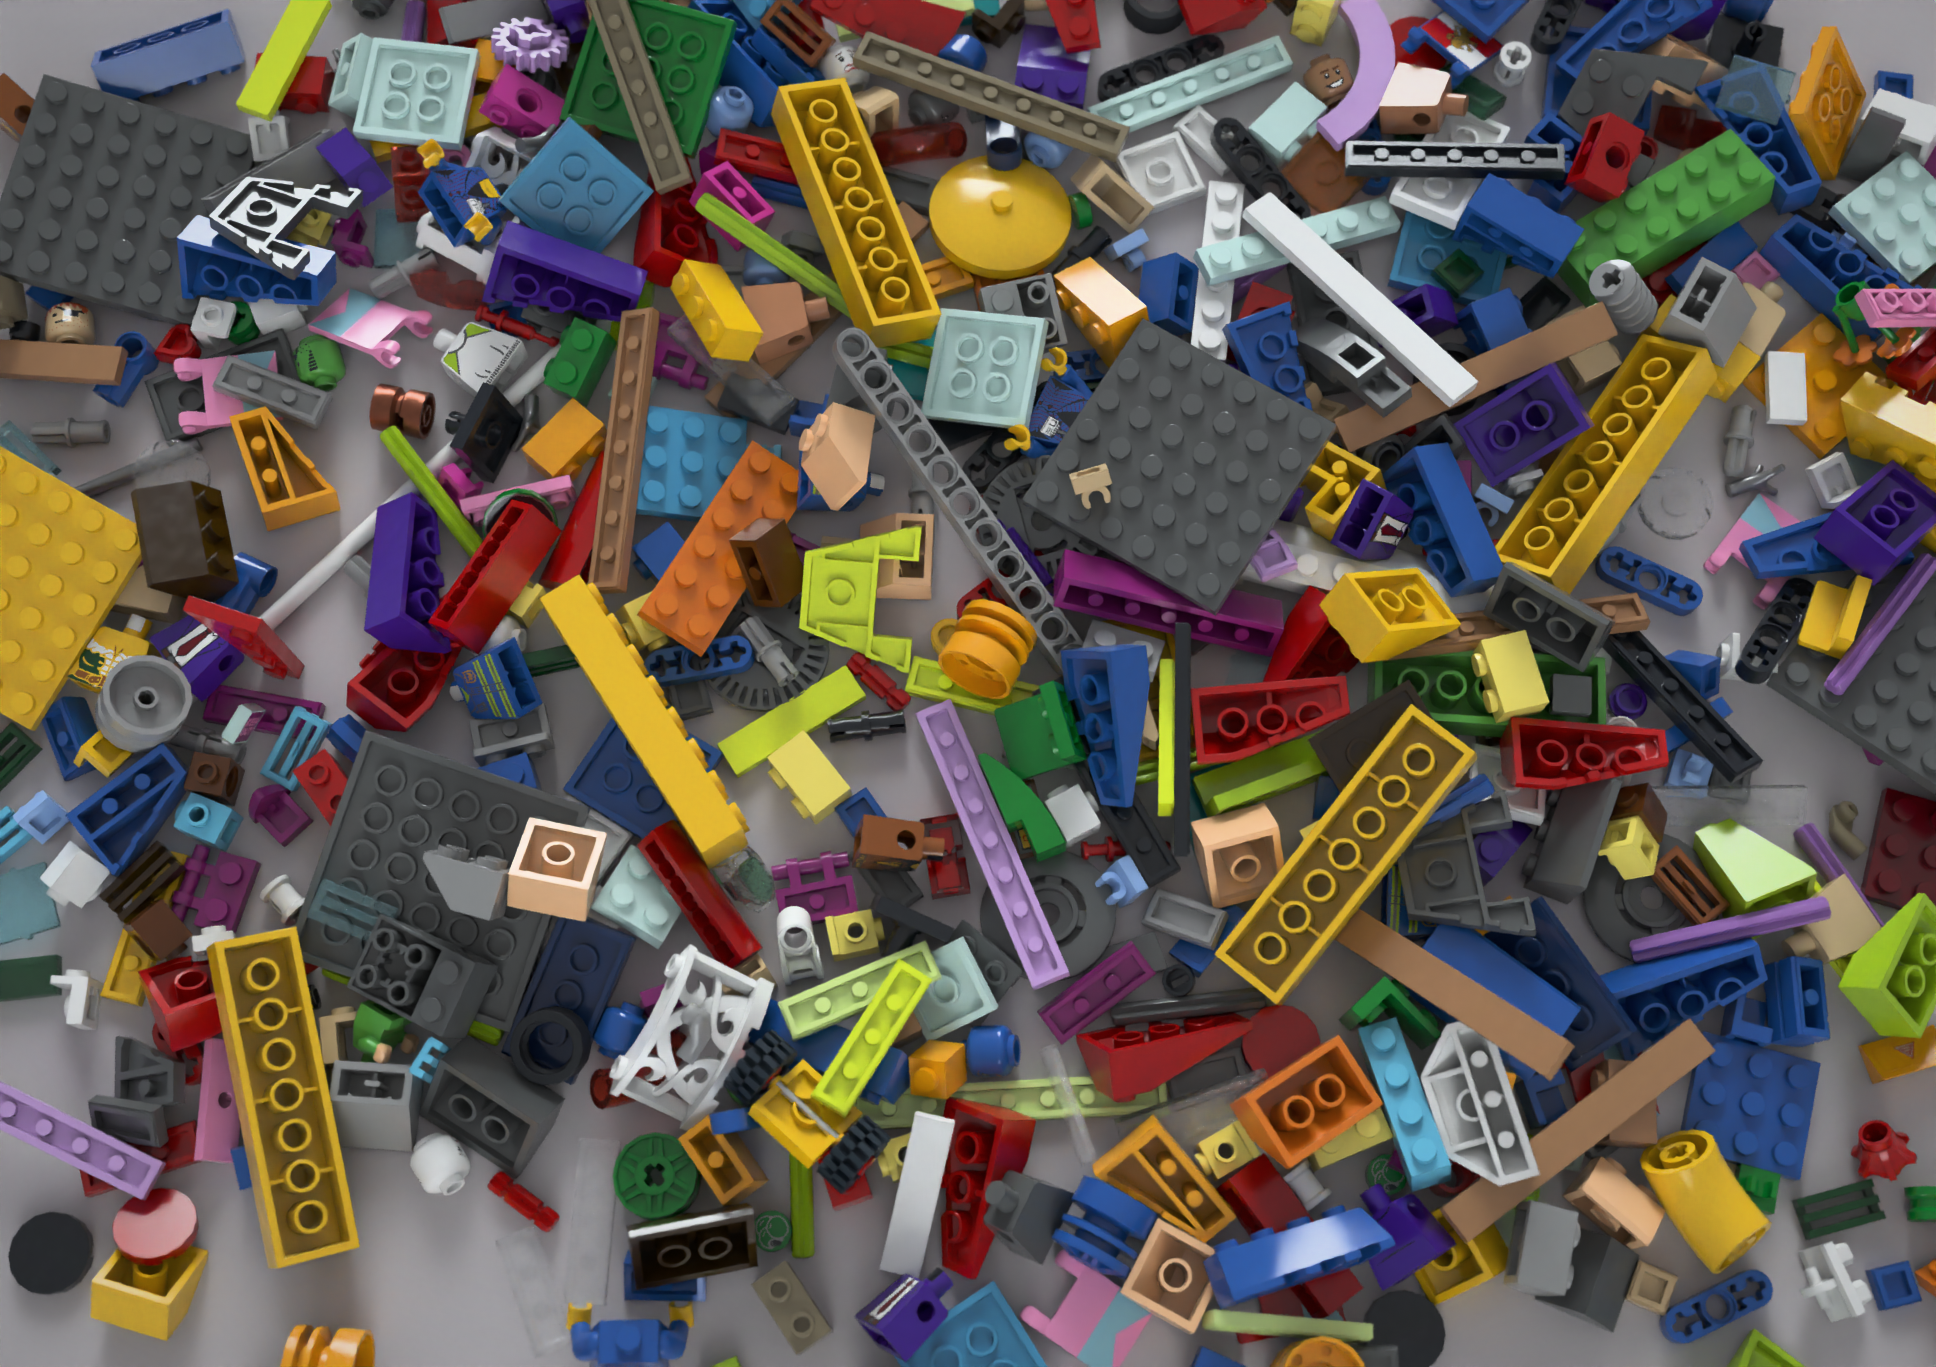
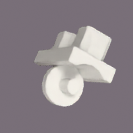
M1831 1241L1798 1252L1806 1268L1804 1273L1810 1284L1800 1289V1293L1803 1298L1815 1296L1821 1309H1825L1830 1322L1848 1317H1856L1866 1312L1863 1306L1872 1299V1295L1866 1283L1861 1279L1851 1281L1845 1269L1846 1266L1853 1264L1854 1259L1848 1244H1834Z

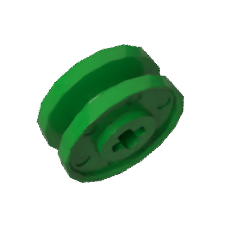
M657 1132L638 1136L625 1145L616 1159L612 1176L615 1193L623 1206L637 1216L652 1221L679 1216L688 1210L699 1194L702 1180L700 1171L680 1141L672 1135ZM655 1168L660 1172L665 1168L662 1173L665 1181L660 1186L655 1182L650 1186L653 1181L650 1173Z

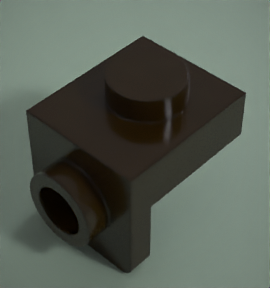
M1007 0L993 18L983 11L976 9L972 13V31L975 36L983 43H991L1000 49L1012 34L1017 35L1024 26L1026 20L1024 16L1025 0Z

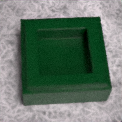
M1458 248L1433 269L1431 276L1457 300L1483 277L1484 271Z

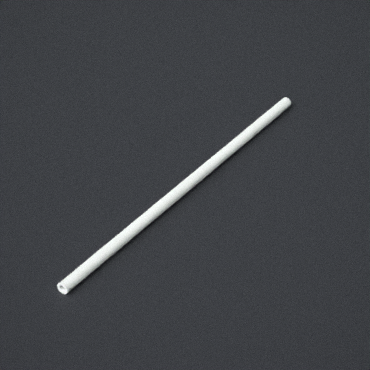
M560 341L556 347H552L502 393L513 407H516L526 395H529L545 380V367L551 358L556 357L561 347ZM452 440L425 464L436 479L439 478L442 467L453 462L455 463L460 458L450 447ZM409 479L383 504L410 492L416 496H419L421 492L412 480ZM377 509L259 618L263 619L274 630L374 538ZM192 694V704H194L198 698ZM135 753L131 758L134 759L139 753Z

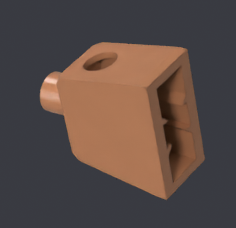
M1398 62L1379 104L1381 134H1436L1440 131L1446 115L1465 117L1468 110L1469 97L1464 94L1452 93L1451 75L1447 72Z
M788 282L741 287L743 300L763 331V335L754 350L759 364L811 345L814 342L810 323L831 318L826 297L805 301L800 283Z

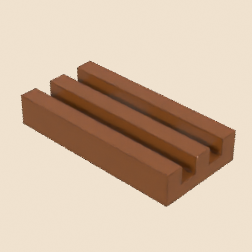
M775 0L760 20L766 28L811 68L817 67L820 58L824 57L828 52L827 49L837 41L792 0ZM782 5L823 40L821 44L780 9ZM773 17H778L815 52L810 55L772 21Z
M1678 845L1656 862L1654 875H1651L1650 878L1693 926L1711 922L1730 906L1729 902ZM1672 859L1676 861L1716 906L1715 908L1711 909L1688 880H1685L1670 863ZM1661 868H1662V869L1667 873V875L1675 882V884L1683 891V893L1691 900V902L1699 909V911L1704 915V917H1702V916L1699 914V912L1692 906V904L1684 897V895L1676 888V886H1675V885L1668 879V877L1660 870Z

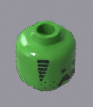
M312 335L305 337L299 342V346L293 352V360L298 378L302 383L323 391H330L337 387V382L342 380L346 374V367L339 344L325 336Z

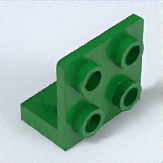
M1055 681L1039 685L1041 694L994 710L1010 770L1022 781L1087 759L1064 685Z
M1386 976L1380 979L1339 1019L1350 1031L1357 1024L1361 1027L1368 1026L1384 1012L1390 1019L1396 1017L1400 1029L1421 1050L1441 1037V1032L1437 1029L1439 1026L1437 1020L1427 1010L1423 1008L1418 1010L1408 1000L1410 994L1407 989L1397 980L1392 979L1390 981Z

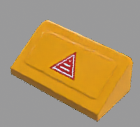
M1926 1026L1921 1038L1891 1036L1858 1046L1872 1084L1936 1066L1935 1026Z

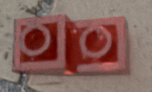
M1661 105L1653 138L1683 151L1688 148H1699L1726 132L1727 129L1720 121L1697 118V110Z
M420 146L391 147L392 179L394 183L397 223L419 222L424 214L430 212L418 193L430 173V170L423 165V156L416 150Z
M434 269L410 274V282L417 296L428 302L451 309L477 311L481 304L490 305L488 302H481L485 291L483 282L461 280L457 284H452L446 271L440 272Z

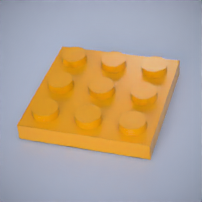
M1836 26L1822 27L1817 42H1814L1811 47V58L1806 71H1803L1800 76V87L1795 100H1792L1789 105V117L1794 123L1821 180L1836 179L1867 95Z
M1822 313L1776 351L1805 353L1807 422L1803 426H1785L1820 460L1847 437L1840 399L1865 372L1877 376V383L1890 390L1894 385L1898 386L1895 382L1887 379L1886 374L1873 361L1850 368L1844 367L1843 363L1836 362L1833 354L1837 349L1841 348V343L1847 339ZM1763 362L1744 379L1742 384L1766 407L1765 368Z

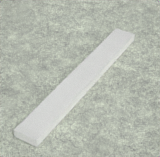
M1271 192L1244 209L1242 217L1449 408L1476 388L1478 380Z

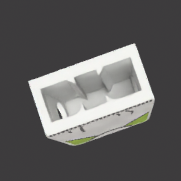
M474 322L466 323L459 335L445 328L441 329L433 343L435 348L445 353L441 358V364L446 374L474 399L483 382L495 385L503 393L528 358L527 351L520 339Z

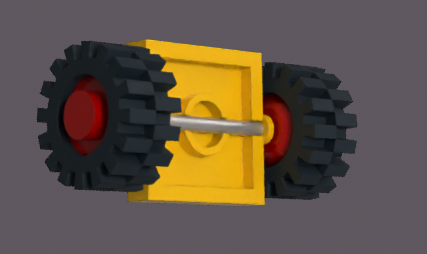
M770 1030L769 1033L767 1032L761 1039H758L752 1048L745 1052L743 1058L738 1060L736 1066L728 1073L729 1076L725 1078L723 1086L747 1108L750 1106L751 1109L748 1114L807 1169L832 1147L831 1152L819 1165L817 1172L842 1194L873 1164L874 1160L881 1154V1151L888 1145L887 1143L891 1140V1137L867 1115L860 1119L863 1113L854 1105L844 1119L812 1098L810 1095L822 1076L804 1059L782 1078L781 1075L789 1069L788 1066L793 1063L798 1053L774 1030Z

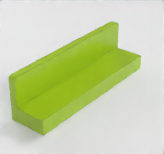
M1321 731L1274 747L1271 751L1256 754L1195 776L1192 784L1207 817L1255 805L1314 783L1319 776H1329L1308 742V739Z

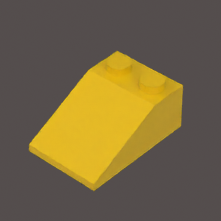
M1418 568L1344 573L1319 604L1327 615L1330 625L1338 630L1349 645L1351 653L1362 663L1388 660L1456 630L1461 625Z

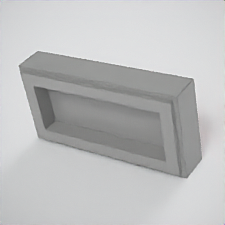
M1156 887L1141 922L1148 928L1214 951L1229 915L1224 910Z

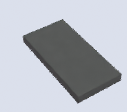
M1358 250L1339 254L1363 276ZM1292 262L1287 264L1299 327L1312 317L1324 319L1347 329L1380 352L1377 340ZM1306 360L1309 379L1317 384L1323 397L1352 392L1340 380L1332 383Z
M283 328L204 358L275 350L278 373L299 381L293 360V351ZM172 370L144 381L166 443L170 447L224 428H212L197 434L187 435L179 425L178 417L181 412L196 411L206 413L202 376L191 381H180L175 371Z

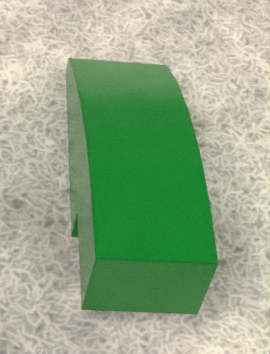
M986 753L978 755L979 766L1008 832L1012 833L1021 828L1023 829L1037 863L1065 852L1066 842L1055 820L1035 793L1005 765Z

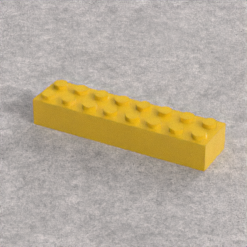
M838 78L778 86L771 116L855 328L863 330L877 348L930 339L942 314L846 79Z
M1642 334L1587 413L1595 426L1567 442L1496 544L1495 549L1503 566L1507 561L1516 563L1557 588L1571 594L1718 378L1708 349Z
M577 575L540 597L539 599L554 627L571 652L575 654V660L709 870L748 846L745 833L750 831L746 824L745 817L735 802L730 805L726 803L729 799L725 791L726 788L714 770L709 773L706 772L705 769L709 768L694 738L686 741L685 738L689 735L675 708L672 706L666 710L665 707L669 704L664 697L665 694L653 675L646 678L649 673L644 666L642 657L633 644L627 646L630 643L624 635L622 626L613 613L610 614L595 584L591 582L586 585L581 576Z
M1410 704L1214 955L1275 1004L1282 1006L1477 759L1476 752Z
M297 927L214 942L206 950L268 1269H278L358 1248L360 1244Z

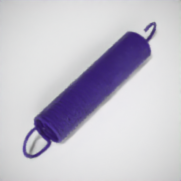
M997 519L1005 530L1006 526L1000 519ZM1014 527L1006 530V533L1044 587L1049 585L1053 581L1052 577L1045 570L1046 568L1043 567L1039 559L1036 558L1029 546L1026 545L1020 534L1017 533Z

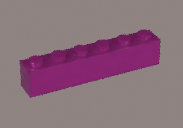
M1064 550L1054 577L1053 606L1174 635L1175 623H1189L1191 625V639L1272 657L1284 631L1281 600L1233 589L1215 616L1125 563L1076 551Z

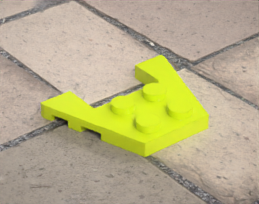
M915 525L806 551L804 556L799 628L842 647L846 646L865 654L866 657L877 662L881 661L891 665L903 673H909L913 637L873 633L880 558L919 562L922 526Z

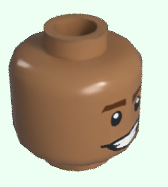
M1323 54L1309 62L1311 68L1304 73L1303 82L1307 91L1328 107L1327 110L1339 105L1352 88L1354 82L1344 59L1338 57L1330 58L1329 54Z

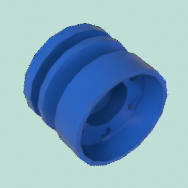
M1084 1175L1072 1197V1202L1083 1210L1085 1214L1082 1219L1073 1215L1063 1214L1061 1221L1074 1229L1075 1233L1072 1235L1056 1228L1052 1240L1061 1245L1069 1256L1101 1274L1115 1275L1126 1280L1131 1269L1116 1258L1118 1255L1136 1261L1139 1254L1126 1244L1125 1241L1128 1236L1146 1241L1158 1215L1129 1195L1106 1183Z

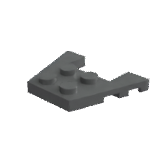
M1592 49L1558 112V117L1582 137L1591 118L1608 112L1633 125L1657 80L1692 95L1707 68L1708 62L1697 59ZM1640 153L1638 158L1632 163L1627 176L1629 179L1628 185L1631 188L1646 180L1655 160ZM1606 154V161L1609 164V158Z
M246 177L209 215L210 228L287 278L295 280L311 262L310 250L284 242L286 237L312 209L348 219L363 203V192L357 188H349L348 193L331 192L329 185L316 184L312 190L294 188V182Z
M1506 790L1492 794L1491 799L1475 806L1473 803L1461 809L1460 814L1444 822L1438 820L1422 828L1397 859L1408 920L1529 937L1536 936V927L1529 896L1490 903L1486 902L1472 834L1512 828V817Z

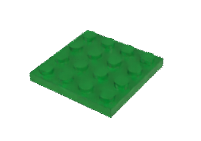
M628 0L684 157L695 159L709 117L710 102L718 88L737 24L732 19L661 0ZM592 15L559 119L564 123L570 116L579 125L595 124L604 135L640 144L597 24Z

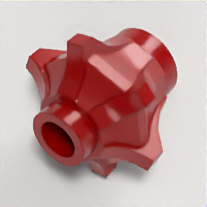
M1872 1120L1860 1127L1858 1131V1144L1852 1147L1851 1155L1860 1161L1858 1174L1865 1179L1872 1175H1879L1882 1178L1889 1179L1891 1182L1897 1180V1176L1904 1166L1916 1164V1154L1907 1149L1906 1146L1910 1140L1907 1134L1895 1132L1888 1123L1881 1120Z

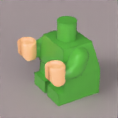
M372 1000L361 1002L353 1023V1046L363 1053L361 1062H388L391 1053L398 1043H401L400 1049L406 1054H411L412 1051L413 1053L416 1052L419 1037L404 1031L405 1026L412 1023V1021Z

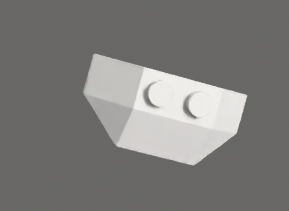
M1459 1021L1446 1025L1420 1078L1448 1158L1498 1186L1540 1175L1498 1047Z

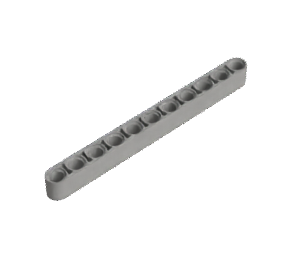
M859 328L843 330L832 346V354L835 361L873 415H875L880 425L1007 605L1022 615L1034 627L1037 634L1036 646L1057 674L1063 676L1061 650L1082 648L1084 642L1061 609L1053 606L1054 599L870 337ZM845 339L856 340L860 345V355L856 357L848 356L842 349V341ZM874 370L881 375L883 379L881 388L874 389L866 384L864 380L866 371ZM896 401L903 406L905 415L902 420H894L888 415L887 405L889 402ZM911 433H919L925 437L927 446L924 452H917L911 448L909 444ZM934 464H941L947 469L948 480L946 483H938L933 479L931 469ZM957 495H963L969 500L970 510L967 515L959 514L955 510L953 501ZM979 526L987 527L991 531L992 541L988 546H983L977 542L975 533ZM1001 557L1009 558L1014 565V571L1010 577H1004L998 571L997 564ZM1023 588H1029L1034 592L1035 603L1030 609L1024 607L1020 602L1019 595ZM1047 618L1053 620L1057 626V632L1053 639H1047L1041 631L1042 623Z

